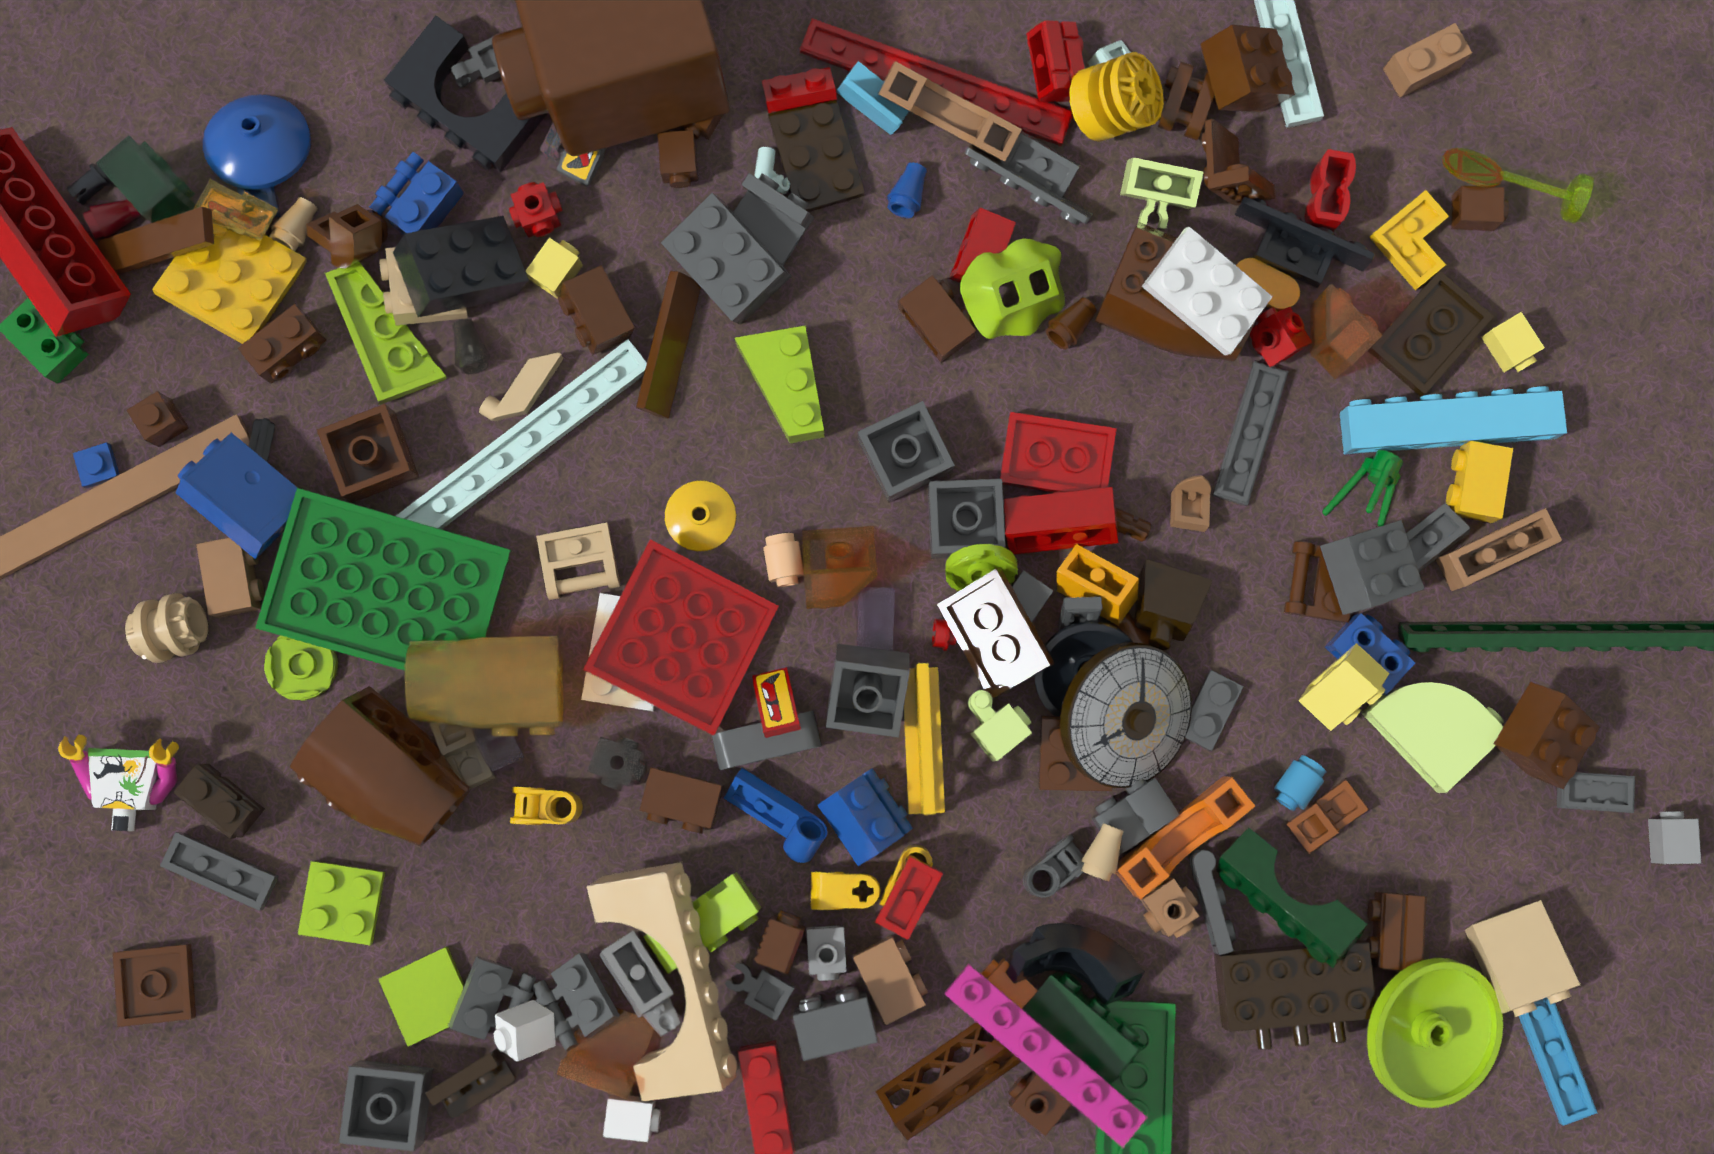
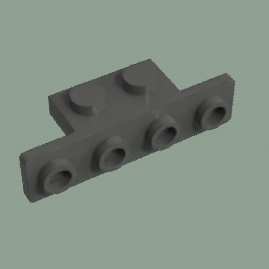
M1020 132L1006 161H1002L974 145L967 147L965 154L971 157L969 162L985 172L992 169L1001 174L1000 180L1004 184L1017 190L1021 186L1032 193L1030 198L1042 206L1049 207L1050 204L1062 210L1060 215L1067 221L1079 225L1080 221L1087 224L1092 218L1093 213L1064 197L1081 165L1025 132Z

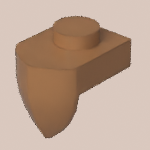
M1202 475L1182 480L1171 492L1170 527L1205 532L1208 529L1211 485Z

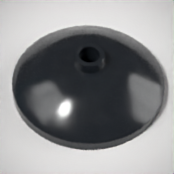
M1088 621L1075 623L1056 632L1044 644L1055 664L1034 675L1036 689L1044 706L1054 716H1061L1065 695L1073 678L1081 669V665L1107 647L1124 642H1133V640L1120 629L1102 622Z

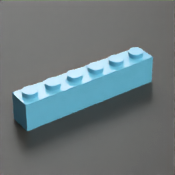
M1541 386L1529 388L1524 394H1514L1513 389H1501L1492 391L1491 396L1478 397V392L1472 391L1456 394L1455 399H1443L1442 394H1431L1422 396L1420 401L1407 402V397L1385 399V404H1372L1370 399L1349 402L1350 406H1347L1340 412L1344 454L1377 452L1378 450L1397 451L1462 446L1469 441L1493 444L1557 439L1567 434L1563 392H1549V387Z

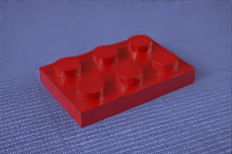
M1010 412L1000 472L1002 484L1048 492H1071L1088 490L1093 487L1107 488L1116 428Z

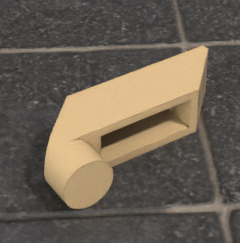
M554 353L528 359L502 400L500 401L489 395L482 403L479 413L491 421L527 414L564 359L560 353Z

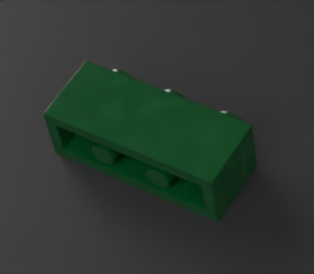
M1059 972L1051 974L1024 1010L1111 1085L1121 1076L1144 1047L1138 1040L1140 1038L1139 1033L1125 1022L1119 1024L1110 1017L1111 1010L1096 997L1090 1000L1080 991L1082 985L1066 972L1063 975Z

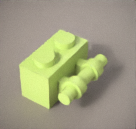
M979 690L969 697L968 707L980 721L981 725L970 734L991 761L994 762L998 761L1032 733L1027 727L1032 722L1019 706L1012 708L1007 704L995 713L991 708L993 703L991 695L987 691Z

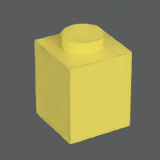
M549 238L525 272L530 281L558 299L563 282L574 278L583 265L578 257L579 251L564 240L558 244Z
M1522 312L1481 337L1503 372L1515 367L1517 372H1520L1535 363L1537 360L1534 354L1545 348Z

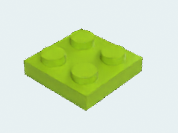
M311 861L298 935L373 945L385 872Z

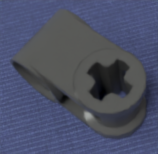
M1071 833L1046 851L1043 857L1025 871L1023 885L1028 893L1041 898L1049 897L1083 873L1081 870L1084 862L1081 860L1084 855L1073 843L1074 837ZM1039 870L1045 871L1050 878L1049 886L1043 891L1036 890L1032 884L1033 875Z

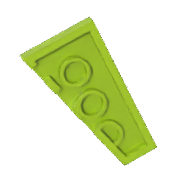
M360 262L347 268H338L325 273L379 405L447 379L440 367L429 356L421 342L417 340L407 327V324L395 325L393 313L386 314L383 292Z

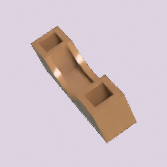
M896 61L893 62L878 92V95L1002 161H1006L1022 130Z

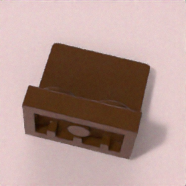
M1214 119L1205 120L1202 146L1206 153L1207 167L1203 170V177L1208 189L1234 206L1239 205L1244 197L1250 199L1258 198L1263 201L1275 199V185L1248 165L1240 164L1238 137Z

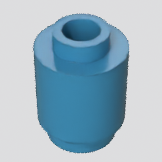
M1301 755L1298 761L1293 760L1274 787V790L1278 793L1276 800L1291 811H1295L1297 807L1305 810L1324 783L1323 776L1326 770L1314 760Z

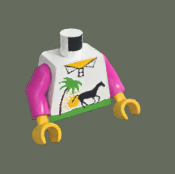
M77 735L74 740L75 746H72L65 736L58 747L60 755L70 759V763L88 799L92 800L93 807L113 808L111 830L135 831L136 810H156L157 804L165 800L177 783L176 760L173 756L178 751L179 745L173 741L166 750L162 747V739L159 738L149 751L88 748L87 753L83 751L87 744V738L84 735Z

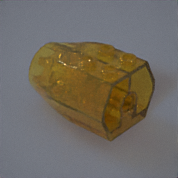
M558 636L488 637L459 641H410L405 667L406 705L410 720L473 729L492 730V736H518V729H530V735L534 736L555 735V728H563L562 640Z

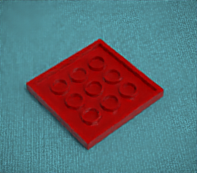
M650 539L582 670L710 735H715L779 606Z

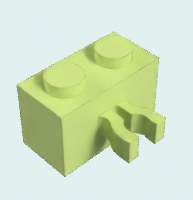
M1131 158L1127 160L1120 195L1147 201V205L1140 213L1138 221L1146 225L1148 215L1154 212L1155 203L1157 202V214L1160 218L1157 228L1166 229L1168 223L1167 205L1187 209L1196 207L1203 171Z

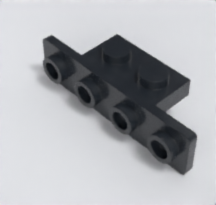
M1244 197L1235 212V216L1266 229L1254 256L1255 259L1316 288L1321 285L1332 259L1357 270L1364 271L1375 256L1373 252L1368 251L1366 246L1359 242L1343 240L1325 227H1314L1302 222L1299 216L1289 212L1282 213L1269 207L1267 202L1258 198L1250 199Z

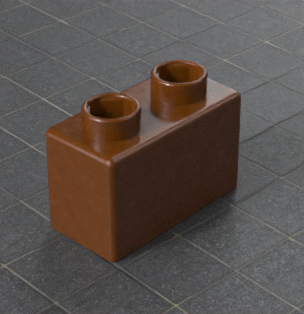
M515 0L522 27L495 34L492 38L500 75L517 119L526 120L549 113L565 152L571 156H580L730 112L718 50L703 0Z

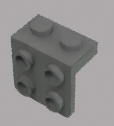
M749 173L742 183L747 192L734 213L784 266L815 217L806 211L809 206L807 202L793 193L786 198L776 191L780 185L762 173L759 178H756Z

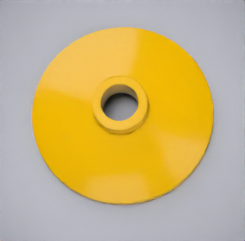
M693 481L681 486L672 494L665 509V523L669 534L679 545L693 551H708L720 546L731 535L736 522V510L729 494L719 485L708 481ZM698 508L706 511L705 518L700 521L693 518V512Z

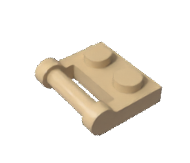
M608 523L536 536L546 593L549 600L559 599L560 594L607 585L609 589L620 587ZM598 562L604 563L605 572L557 580L556 570Z

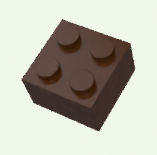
M1232 24L1200 43L1218 110L1263 112L1295 95L1292 85V74L1287 67L1283 53V42L1278 35L1277 29Z
M386 404L317 429L340 495L351 503L419 478L396 413Z
M1530 682L1493 744L1529 776L1564 789L1569 779L1576 773L1578 764L1588 747L1595 741L1600 727L1567 694Z

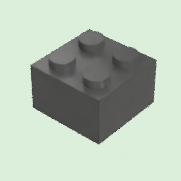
M923 401L858 431L859 444L888 503L929 484V481H936L953 472L955 465Z
M1002 479L929 481L928 509L931 559L949 558L951 554L959 549L975 544H993L1005 548Z
M1402 520L1320 546L1343 615L1372 608L1424 589Z
M837 643L827 708L826 728L899 737L910 672L909 653Z
M851 986L837 990L836 998L823 1001L822 995H815L800 1000L799 1007L794 1009L793 1019L803 1061L877 1043V1033L866 990L859 992L857 986Z
M360 1060L350 1065L339 1143L415 1151L424 1143L429 1099L425 1093L431 1089L433 1068Z

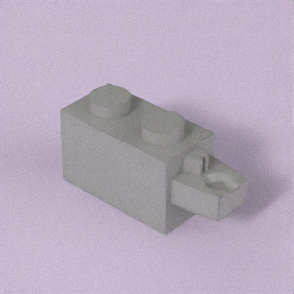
M634 930L601 951L599 956L638 1018L643 1016L660 1036L667 1034L680 1024V1020L670 1000L674 993Z

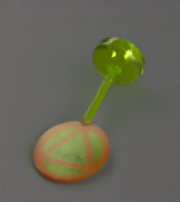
M1464 148L1449 149L1442 158L1443 166L1449 173L1471 185L1495 187L1500 185L1502 180H1506L1562 198L1561 218L1571 224L1576 223L1583 214L1594 185L1593 176L1580 174L1571 181L1567 190L1503 171L1489 157Z

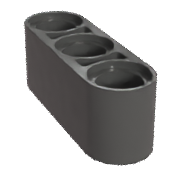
M814 711L798 714L801 730L765 738L762 723L711 735L719 771L821 747L822 744Z

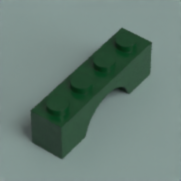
M1248 827L1220 857L1216 871L1219 873L1221 880L1232 889L1237 888L1246 895L1249 903L1257 911L1263 914L1267 913L1277 921L1278 927L1284 934L1291 938L1296 937L1307 946L1308 952L1314 959L1320 963L1326 962L1330 967L1334 968L1361 938L1368 924L1338 900L1324 905H1308L1291 898L1281 888L1275 875L1274 864L1278 851Z

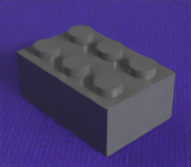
M713 193L661 242L729 319L740 325L792 277L729 206Z

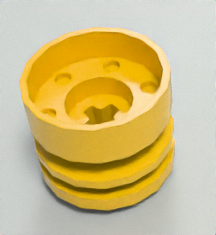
M1137 52L1127 53L1110 59L1107 62L1078 71L1072 78L1069 90L1070 106L1077 125L1089 139L1097 142L1154 125L1161 117L1164 105L1163 89L1157 71L1144 55Z

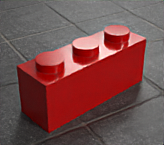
M1093 487L1088 490L1057 491L1052 494L1021 495L1016 498L1004 499L1005 535L1009 551L1013 554L1074 548L1076 544L1081 547L1119 543L1113 487Z
M777 1040L740 1046L738 1055L755 1154H795Z

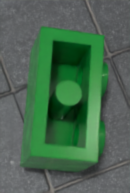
M29 298L0 323V332L45 378L57 384L89 355L81 347L85 340L76 331L56 337Z

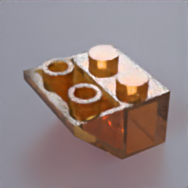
M1330 284L1310 305V339L1313 342L1310 344V355L1336 379L1383 335L1378 331L1377 323L1369 315L1361 314L1352 305L1353 300L1346 291L1341 288L1336 289Z

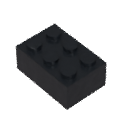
M504 215L405 233L393 251L418 318L509 299L516 296L529 281Z

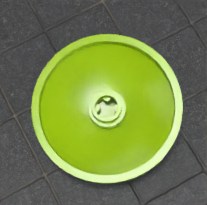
M1447 958L1422 960L1398 973L1386 985L1378 997L1368 1025L1367 1049L1369 1060L1381 1084L1403 1101L1423 1108L1447 1106L1469 1095L1490 1072L1501 1046L1503 1015L1496 992L1490 982L1480 972L1461 962Z

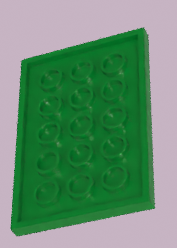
M297 488L255 628L470 689L512 550Z

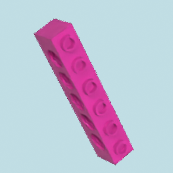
M969 963L945 991V995L1120 1146L1124 1147L1147 1117L1142 1111Z

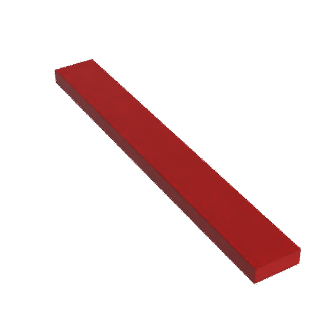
M813 18L800 48V53L849 71L859 61L883 81L893 62L896 61L957 96L1021 128V131L1059 146H1062L1073 116L1071 110L1048 102H1039L1037 98Z

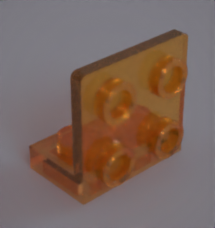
M615 1007L620 1017L594 1036L584 1037L580 1028L575 1031L574 1036L579 1044L574 1049L568 1051L567 1055L561 1060L557 1075L628 1099L633 1092L637 1080L633 1065L646 1055L654 1028L643 1016L638 1018L637 1014Z

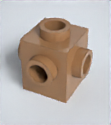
M1168 877L1140 899L1148 911L1143 914V917L1154 933L1161 931L1163 935L1169 937L1174 934L1178 938L1194 927L1192 921L1199 917L1194 909L1198 905L1197 900L1186 886L1181 889L1174 878ZM1173 904L1174 912L1168 915V907Z

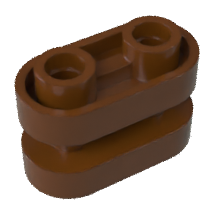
M1181 61L1178 68L1171 66L1165 87L1171 90L1167 100L1163 99L1164 105L1161 117L1158 119L1159 124L1157 128L1171 132L1174 122L1187 126L1184 137L1198 141L1214 97V92L1208 70L1204 79L1201 80L1191 76L1194 65ZM1186 90L1198 94L1192 112L1180 109Z

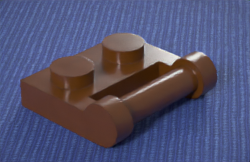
M1294 542L1292 553L1296 555L1289 602H1285L1284 613L1348 623L1350 613L1342 614L1320 546L1307 542ZM1310 557L1319 558L1313 605L1311 606L1303 604L1309 559Z

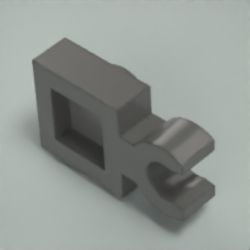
M737 962L735 968L744 973V980L741 983H735L727 979L725 985L732 991L739 992L745 990L749 994L744 1003L776 1021L795 987L762 969L757 978L752 975V971L747 964Z

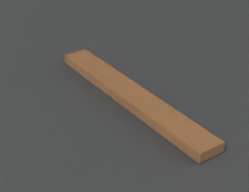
M236 414L0 536V579L176 489L180 482V479L177 477L179 472L190 461L195 463L200 461L204 457V450L213 440L218 438L222 441L232 432L248 446L250 435L241 417Z

